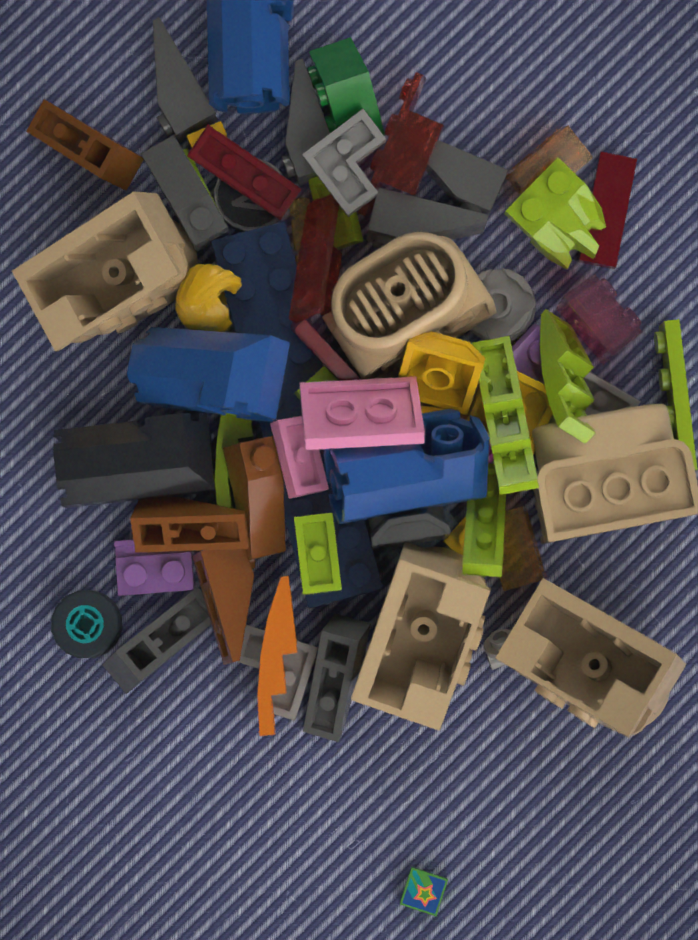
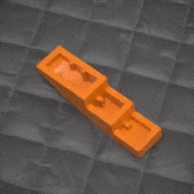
M282 576L280 578L268 614L260 654L257 695L259 736L276 734L272 695L287 693L283 655L298 653L289 576Z

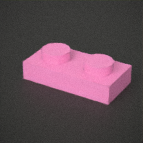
M302 416L270 423L289 499L328 490L329 487L319 449L305 450Z

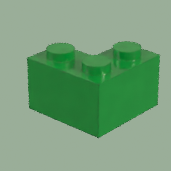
M350 37L309 51L312 66L306 68L313 88L316 89L321 106L327 105L330 115L324 116L329 132H333L364 109L383 136H385L369 71L352 38Z

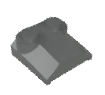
M432 507L368 519L372 550L403 546L405 542L415 544L446 539L451 534L450 526L445 521L443 507Z

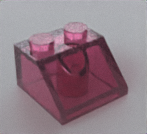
M594 274L564 295L556 309L568 324L573 327L577 335L602 365H605L637 339L643 331L639 328L641 321L634 311L629 307L623 309L615 299L617 292L605 278L599 280Z

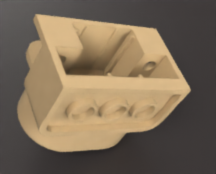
M133 191L12 270V273L54 351H60L71 343H83L96 335L110 334L115 330L117 333H123L137 325L138 321L174 302L182 280L185 278L188 270L197 265L198 260L197 253L182 226L172 220L159 194Z
M412 232L395 238L348 268L339 278L333 291L332 301L327 305L322 318L359 378L380 379L394 378L399 374L409 339L430 331L458 338L496 314L497 311L492 296L464 253L460 251L452 239L427 232Z
M664 404L641 405L576 417L584 423L587 422L596 432L585 444L559 428L556 422L539 426L532 431L539 488L533 490L536 500L535 507L538 510L542 536L540 537L541 544L698 514V483L692 454L684 442L674 439L669 411Z
M409 542L404 543L351 698L352 701L440 731L456 685L464 686L467 679L473 650H477L484 629L482 627L486 616L482 615L491 591V588L487 587L486 581L482 576L462 575L463 556L444 547L423 548Z
M544 578L495 657L536 684L537 687L534 691L561 709L567 704L569 705L567 711L589 726L596 728L599 723L629 738L631 735L641 732L661 714L667 704L670 691L686 666L678 654Z

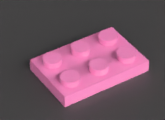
M416 377L300 383L305 450L424 443L425 431Z

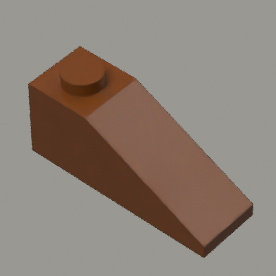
M45 99L42 101L26 130L32 136L99 178L127 191L144 161L143 157Z
M270 436L224 447L223 452L236 508L245 511L249 537V548L246 549L248 560L286 551L283 473L274 437Z
M162 497L138 500L130 517L135 553L249 548L246 514L243 510L181 497Z
M246 549L200 551L193 555L192 558L223 665L240 661L254 580L253 569H255V559L248 560Z

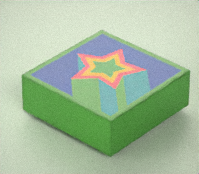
M411 866L400 899V905L437 916L448 878Z

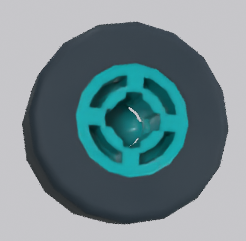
M78 590L66 595L56 605L51 617V632L56 644L65 653L77 658H96L108 653L117 644L122 632V616L117 604L107 595L93 590Z

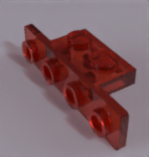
M418 72L415 73L413 80L406 79L399 99L404 101L398 115L394 113L391 115L385 129V135L389 136L384 150L378 148L373 157L370 169L375 172L371 183L377 191L385 183L415 196L443 131V124L413 112L426 81V77ZM376 197L358 210V214L369 218Z
M331 194L315 199L306 209L289 312V319L293 323L300 322L316 314L323 316L332 312V295L339 279L342 253L333 245L339 204Z

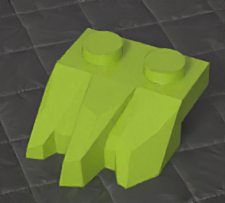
M558 157L504 212L531 239L530 243L548 260L566 270L572 262L570 250H578L592 259L595 258L599 245L589 230H602L606 228L602 208L589 187Z

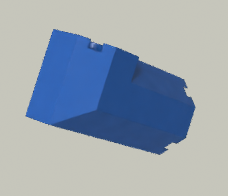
M207 0L209 104L217 111L228 112V105L237 106L238 114L276 112L280 110V103L284 107L290 105L288 30L290 25L286 21L293 19V0Z
M151 327L145 332L149 334L145 339L139 338L132 344L127 376L130 383L137 385L139 393L134 392V395L138 402L157 408L221 415L229 413L237 415L236 418L264 422L276 420L290 342L271 335Z
M453 409L422 413L425 431L423 444L324 449V471L327 483H331L333 494L328 496L338 524L487 498L490 436L480 418L470 415V421L461 419L460 412Z

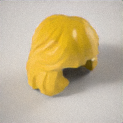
M197 264L190 268L182 280L176 295L175 310L182 324L189 330L225 332L232 322L229 319V308L226 307L227 298L224 291L236 294L242 287L241 278L219 265Z

